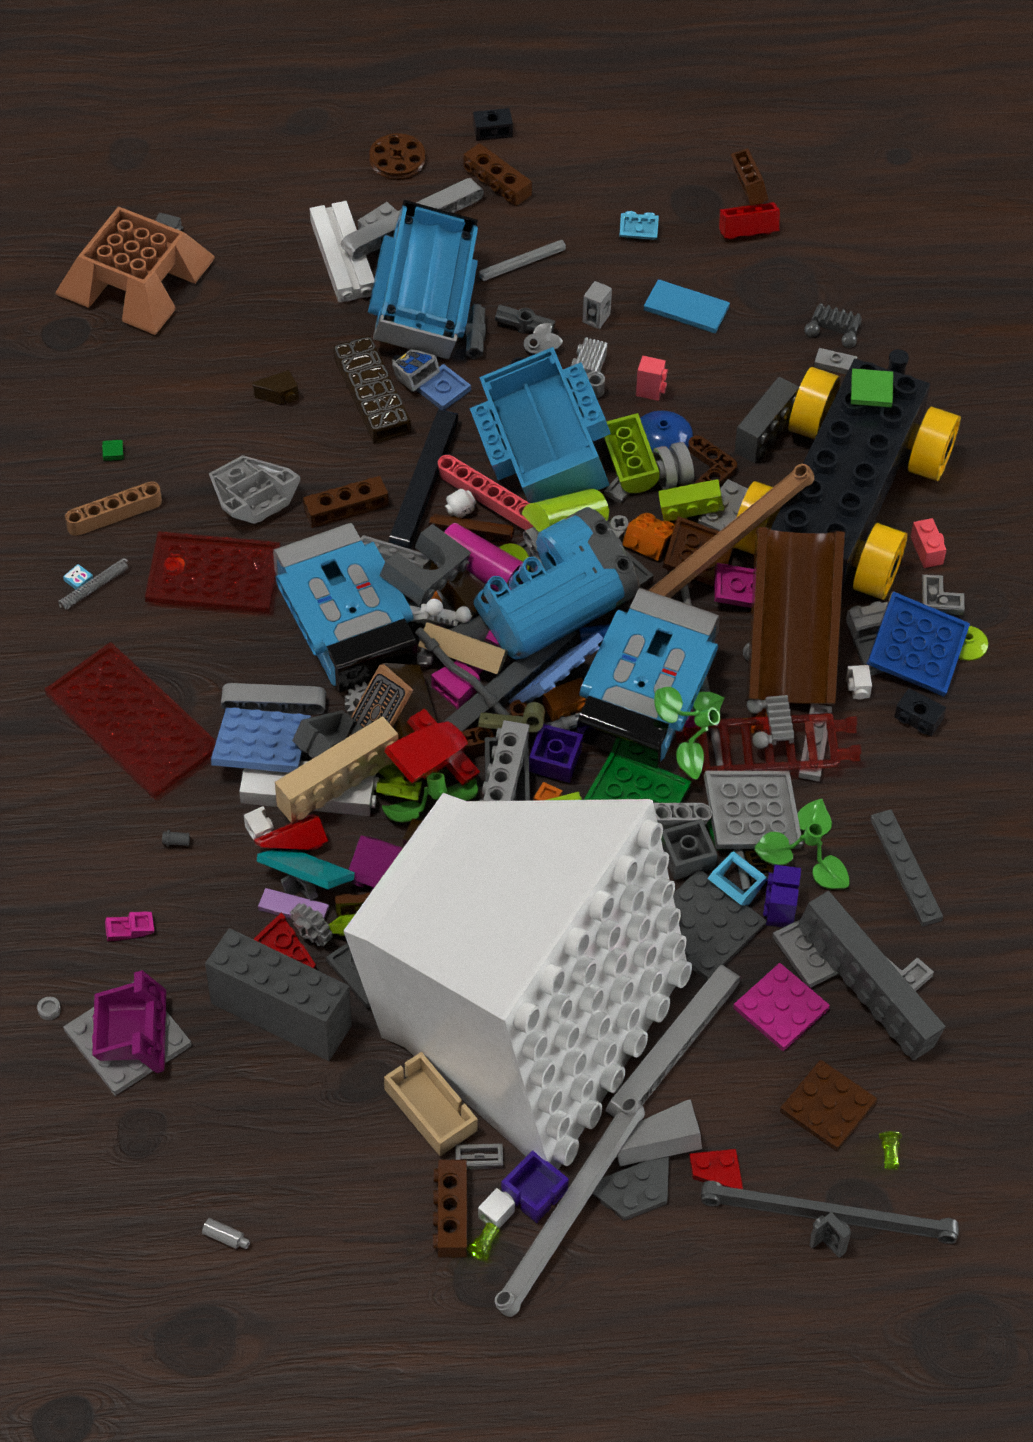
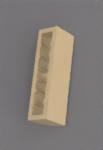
M426 622L424 631L440 644L439 647L448 657L495 674L500 672L508 653L507 650ZM420 639L418 646L427 649L425 647L426 644Z

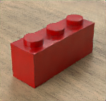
M774 202L720 209L719 230L725 238L734 239L737 236H754L759 233L771 234L774 231H779L780 209Z

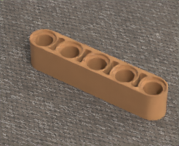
M147 482L71 509L65 515L68 532L74 536L82 535L157 508L162 503L160 486L156 482Z

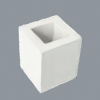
M496 1188L478 1207V1218L497 1232L515 1212V1202L507 1192H501Z

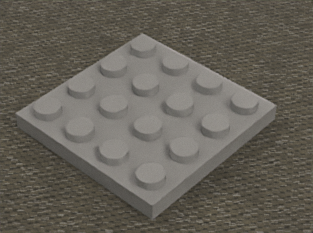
M705 771L704 780L708 804L712 810L711 822L716 849H755L754 847L762 836L769 832L784 834L789 840V845L800 838L801 831L789 771ZM800 842L793 849H801L803 842Z
M93 1007L63 1026V1028L116 1096L153 1072V1070L140 1060L99 1061L92 1056ZM167 1011L165 1063L192 1046L189 1038Z

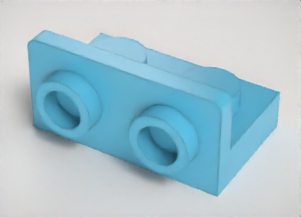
M633 211L621 213L619 237L657 240L659 216L649 212L644 213V215L636 214Z

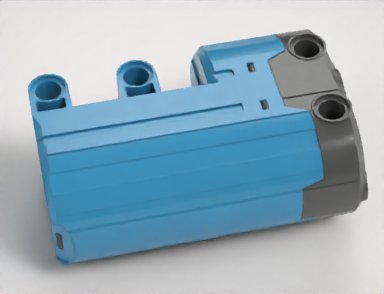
M585 507L540 531L537 536L536 546L543 565L537 558L528 557L520 565L519 570L510 578L509 587L502 577L493 576L487 581L484 589L475 597L474 606L493 633L501 648L507 650V655L516 660L527 658L635 598L640 584L633 562L628 557L620 539L612 531L608 521L598 511ZM526 565L531 566L534 572H529L526 569ZM516 578H521L523 584H519ZM490 585H496L499 591H493ZM484 596L489 604L484 603L481 597Z

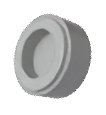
M49 996L42 998L38 1002L37 1010L42 1019L53 1020L59 1016L61 1007L56 998Z

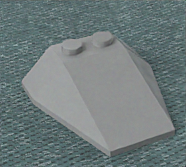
M244 455L209 473L222 509L234 518L253 524L263 521L266 517L288 506L301 480L300 476L289 468Z

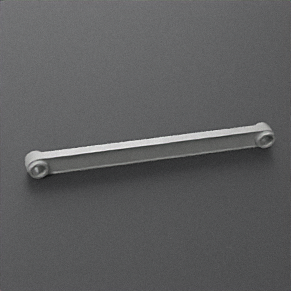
M628 1097L622 1101L620 1110L503 1290L496 1295V1307L503 1315L511 1317L519 1312L520 1304L636 1124L644 1118V1107L636 1098Z

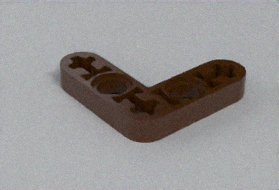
M696 435L689 439V452L710 467L694 484L711 481L709 477L718 476L721 487L727 479H730L736 473L737 462L734 458L702 436ZM712 453L716 454L718 457L715 459H710L707 455Z

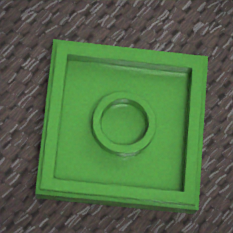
M852 368L851 404L892 407L893 372Z

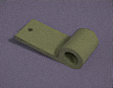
M531 702L525 707L523 717L481 712L478 727L498 729L502 728L503 721L506 720L528 724L529 732H537L543 727L545 708L540 703Z

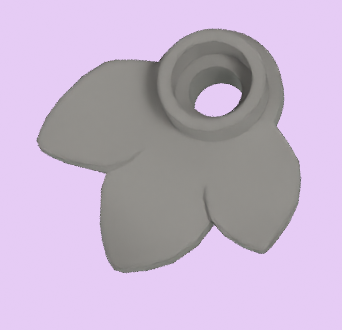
M543 323L534 329L533 334L525 338L524 348L529 353L537 354L551 347L554 350L559 348L563 340L558 335L551 333V323ZM532 340H535L537 342V345L531 346L530 342Z

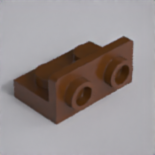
M370 893L335 896L337 917L356 914Z

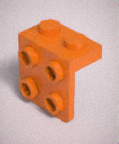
M643 513L628 523L622 544L629 549L659 561L667 540L671 538L674 524L669 521H661L653 514Z

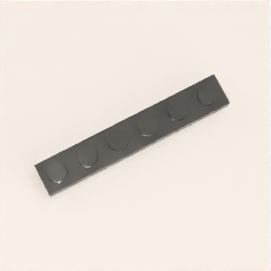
M892 810L871 815L870 820L921 927L942 921L943 915Z

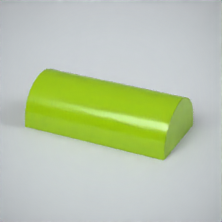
M636 413L606 421L611 434L605 436L604 440L622 489L629 493H641L649 490L658 482L660 473L639 414Z
M587 489L530 503L525 506L521 514L540 532L585 507L598 511L607 521L609 508L601 492L596 489Z

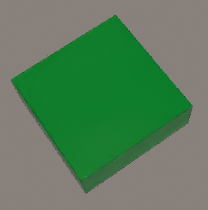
M123 440L102 441L103 461L124 460Z

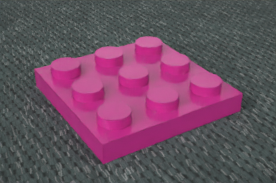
M781 963L775 966L735 1002L733 1006L734 1010L783 1052L830 1008L826 1001Z

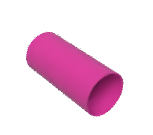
M457 523L450 525L444 532L471 552L468 559L470 563L466 569L484 584L493 576H500L508 583L510 577L519 570L520 565L523 563V561ZM490 585L492 590L499 591L496 585Z

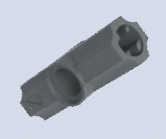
M474 304L472 307H469L468 323L466 324V356L471 359H478L483 356L484 349L483 341H485L486 334L485 308L480 304Z
M503 305L498 306L495 321L515 326L523 334L530 333L531 331L534 332V329L543 323H551V333H553L556 323L555 320L535 315L532 309L521 308L517 310Z

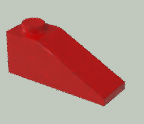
M310 814L302 820H297L294 823L254 839V843L263 848L304 850L319 849L323 846L322 843L328 841L321 820L315 814Z

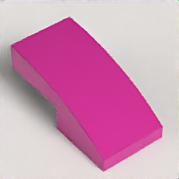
M129 912L128 917H106L107 941L133 939L154 933L152 912Z

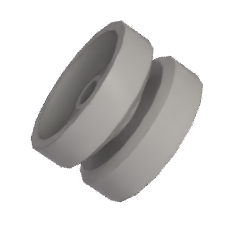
M684 442L673 443L669 449L666 446L654 448L653 456L660 473L658 483L662 490L676 488L677 483L679 486L693 484V463Z

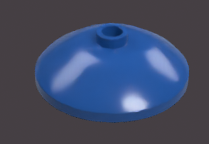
M653 411L640 418L652 453L654 448L666 446L669 449L671 444L677 442H684L688 448L689 439L693 437V432L688 421L682 416L670 411Z

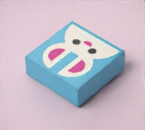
M77 564L63 576V579L77 590V588L93 579V575Z

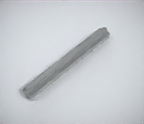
M563 240L555 241L479 271V276L482 281L491 279L564 251L566 245Z

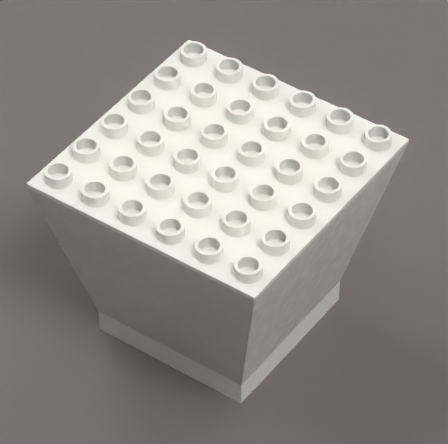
M443 793L344 929L347 943L381 1037L405 1047L414 1056L422 1052L457 1095L523 1155L527 1156L533 1150L556 1169H559L561 1164L569 1166L577 1155L579 1141L577 1139L584 1128L593 1129L596 1126L602 1113V1100L608 1091L616 1093L619 1090L625 1077L624 1066L631 1056L637 1058L642 1054L648 1040L647 1030L653 1021L659 1023L665 1018L670 1006V994L676 986L683 988L691 975L692 964L686 960L685 955L686 937L681 935L679 927L681 911L675 908L673 898L675 883L669 879L667 870L669 855L663 851L661 842L663 826L657 822L653 800L464 801Z

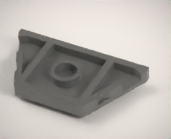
M669 1156L648 1160L606 1176L600 1180L592 1194L601 1200L602 1205L607 1209L613 1210L615 1215L623 1221L666 1205L668 1197Z

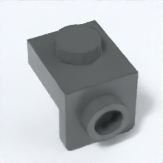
M287 875L281 879L283 889L287 894L294 895L300 891L310 901L318 897L315 889L317 885L292 875Z

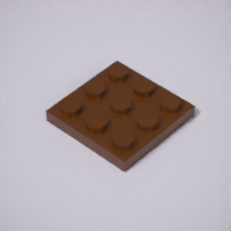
M678 516L662 568L670 571L674 570L720 531ZM732 548L696 576L694 580L715 587V566L717 563L728 564Z
M820 1059L780 1107V1113L837 1152L875 1105L877 1098Z

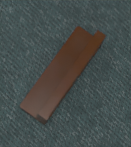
M439 514L431 516L429 526L433 524L443 532L453 523H457L496 546L510 544L514 527L510 525Z

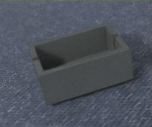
M343 710L303 719L292 741L299 746L301 751L309 753L310 757L315 758L348 738L356 721ZM356 724L352 735L363 729L360 724Z

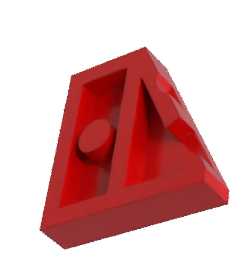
M736 1149L689 1154L692 1179L700 1182L716 1181L724 1187L743 1189Z

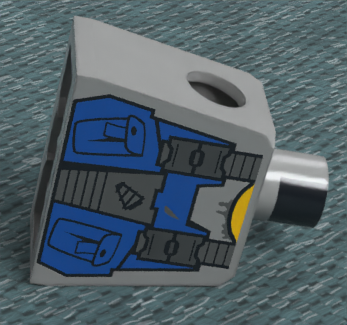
M409 350L403 356L395 355L392 359V366L397 380L411 391H415L440 372L436 356L418 350Z

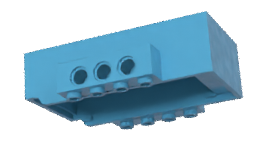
M551 347L479 377L488 401L470 408V411L498 480L517 473L529 503L587 489L600 490L610 486L593 441L610 435L611 432L582 362L562 369L556 352Z

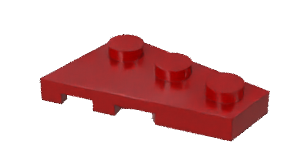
M282 912L253 939L316 969L315 962L304 945L298 940L295 931L289 926Z

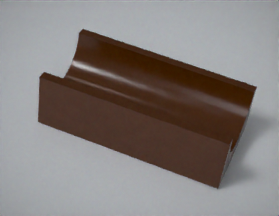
M758 527L755 535L746 701L749 699L765 700L766 697L788 695V702L794 704L828 706L835 704L845 532L793 533L775 531L767 527Z

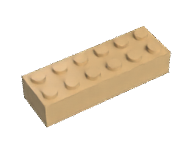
M382 716L275 781L277 807L291 823L304 819L308 813L315 809L322 808L326 802L333 798H338L347 789L355 787L365 778L377 774L386 765L393 764V761L386 755L384 750L387 746L398 740V733Z

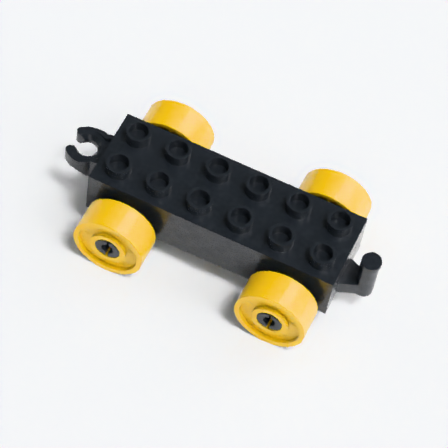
M896 349L891 351L888 359V369L854 358L842 385L841 376L810 367L802 380L793 404L789 420V431L814 439L803 462L813 471L814 481L811 485L804 487L742 538L733 548L754 555L755 535L758 527H767L775 531L793 533L845 532L842 590L853 567H856L853 589L884 600L901 563L907 542V533L876 523L869 537L868 534L908 449L912 450L908 472L935 481L940 479L951 455L959 430L961 416L931 406L923 419L931 383L916 379L911 375H905L909 355L904 350ZM852 368L893 372L892 407L851 404ZM754 481L744 496L737 517L773 487Z

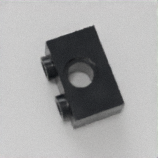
M510 108L473 112V128L476 141L513 137V122Z
M908 688L896 706L894 718L903 724L912 726L920 733L932 737L944 719L946 707Z

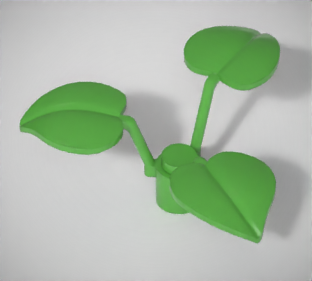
M673 687L659 688L655 691L654 704L662 720L667 723H675L678 719V714L681 716H695V724L701 727V730L689 739V743H681L676 752V759L680 768L688 776L696 780L702 771L704 753L701 745L693 742L702 733L708 731L709 726L717 725L720 722V708L724 697L712 692H699L692 707L695 712H683L680 710L683 705L680 693Z
M432 773L427 777L428 787H424V796L421 804L416 801H406L390 806L382 805V809L391 820L397 822L411 821L412 818L417 819L419 817V812L424 811L428 794L433 799H439L443 793L464 801L475 798L478 794L476 778L465 785L457 783L446 788L444 775L442 773Z
M823 799L808 803L797 813L800 830L805 832L793 844L789 845V840L784 834L769 832L762 836L754 847L758 856L765 862L772 865H786L793 859L790 849L795 848L800 842L804 841L809 846L817 845V861L819 864H816L812 870L815 882L826 889H846L849 886V876L844 864L832 855L826 856L824 860L821 858V846L823 844L821 838L830 831L832 821L825 808Z

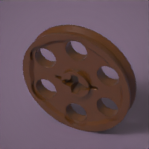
M393 133L382 136L370 148L371 167L376 173L386 178H409L417 174L425 164L424 146L418 139L407 134ZM397 141L399 144L392 145L390 142ZM408 146H415L416 148L411 150V149H408L407 147H408ZM377 150H384L385 152L379 154V153H376L375 151H377ZM418 159L419 162L413 163L410 160ZM380 163L388 164L385 167L379 166ZM399 167H402V168H404L405 170H404V171H397L396 169L399 168Z

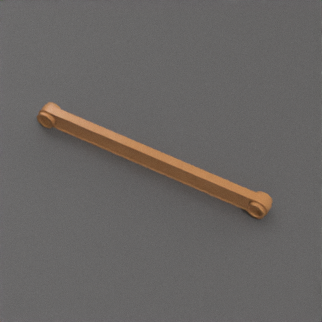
M806 464L797 465L788 476L648 591L668 598L675 595L799 491L811 485L814 481V473L811 468Z

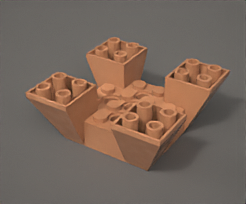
M118 206L79 254L58 287L56 295L90 308L108 284L126 291L122 322L156 335L176 310L161 282L163 278L169 273L196 284L213 262L215 256L185 232Z

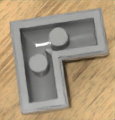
M922 574V604L946 614H964V593L943 592V576Z

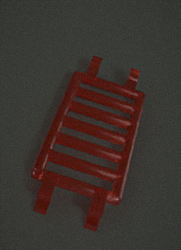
M831 713L790 715L792 724L805 723L809 761H796L794 743L789 744V740H785L788 762H775L773 745L771 743L764 748L766 763L753 764L749 726L762 725V731L770 735L768 717L720 719L717 725L709 726L708 728H719L723 765L710 766L706 731L696 738L699 739V744L704 753L702 772L704 774L705 771H783L836 768L840 765V760L858 762L860 761L861 745L838 748L836 732L840 731L856 733L857 716L834 720V716ZM813 722H826L831 757L829 760H818ZM684 726L681 732L677 731L676 733L677 743L688 741L701 730V727L687 728ZM740 726L745 764L732 765L728 727Z

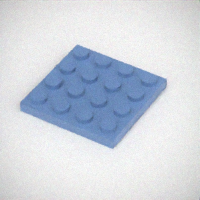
M597 633L566 651L508 702L511 704L515 700H520L522 703L525 701L528 703L549 692L556 686L555 683L563 680L571 673L570 671L574 667H578L585 661L584 658L600 648L598 644L603 640L602 636Z
M236 707L226 708L212 754L211 765L290 773L300 767L303 751L292 740L301 720L311 718V715L282 713L279 711L270 712L257 709L248 710Z

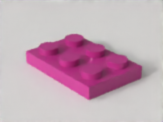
M717 563L715 566L714 602L751 608L754 569Z

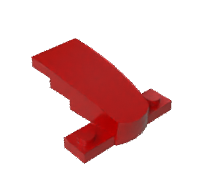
M426 709L411 716L407 721L415 732L390 744L384 750L386 755L412 784L422 777L425 779L433 772L437 773L445 766L462 785L473 780L480 773L478 768L463 753L468 745L463 733L449 721L437 723Z

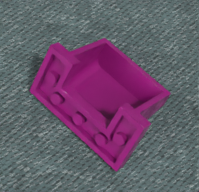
M141 970L134 972V983L95 994L94 1014L92 1016V1056L99 1061L140 1060L155 1073L163 1072L165 1068L166 989Z

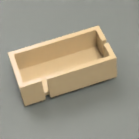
M422 1052L405 1062V1076L407 1078L404 1079V1069L402 1066L384 1076L385 1091L439 1156H442L455 1147V1145H458L477 1132V1117L465 1103L462 1105V1099Z

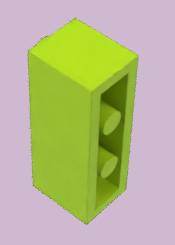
M718 479L658 491L664 521L676 520L678 516L687 518L724 510Z

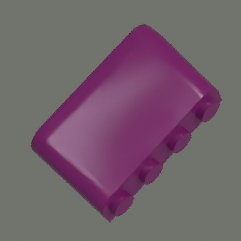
M361 835L349 867L350 871L355 872L354 880L351 883L360 887H364L365 884L372 886L371 891H373L403 848L370 836Z

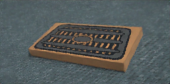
M384 664L379 665L351 716L356 722L349 736L352 735L356 724H360L364 728L382 716L393 727L413 692L409 685Z

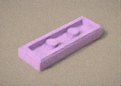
M265 888L258 905V910L279 915L282 912L286 918H290V911L298 903L301 905L304 903L307 908L310 906L312 910H318L325 919L329 905Z

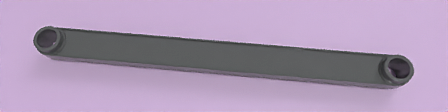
M716 1181L704 1182L701 1190V1202L707 1206L714 1207L723 1204L818 1219L822 1215L826 1217L832 1212L839 1220L844 1221L846 1224L938 1238L940 1242L945 1244L956 1243L959 1236L958 1222L951 1218H943L940 1221L724 1187Z

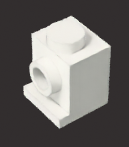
M869 665L848 666L845 679L848 690H852L853 699L870 698L872 682Z
M264 806L244 815L245 827L253 841L272 832L274 829L270 818H266Z

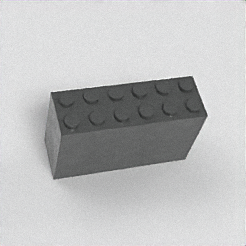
M229 928L205 963L211 1004L327 1061H330L352 1026L349 985Z

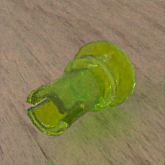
M886 1131L879 1134V1139L884 1140L881 1143V1147L884 1148L885 1168L895 1169L899 1167L898 1148L900 1147V1142L898 1140L902 1138V1134L899 1132Z
M486 1223L480 1236L467 1246L468 1253L480 1261L488 1260L491 1244L499 1233V1228L493 1223Z

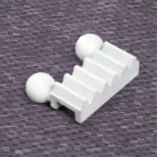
M431 599L427 604H421V608L410 606L413 613V621L423 623L424 625L426 622L443 628H451L457 626L458 622L467 623L472 618L468 607L462 606L456 612L443 609V604L438 599Z

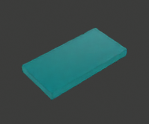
M274 848L257 854L256 861L258 863L325 889L354 880L355 872L295 849Z

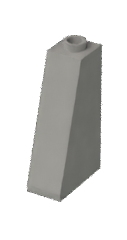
M691 1099L639 1121L616 1155L619 1165L624 1166L702 1149L701 1134Z

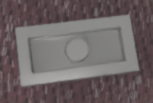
M819 348L814 367L847 374L854 358L857 359V356Z

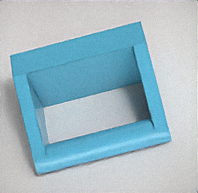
M734 851L708 877L712 883L740 905L744 906L750 905L767 881L765 875ZM733 862L757 880L746 892L742 891L724 876Z

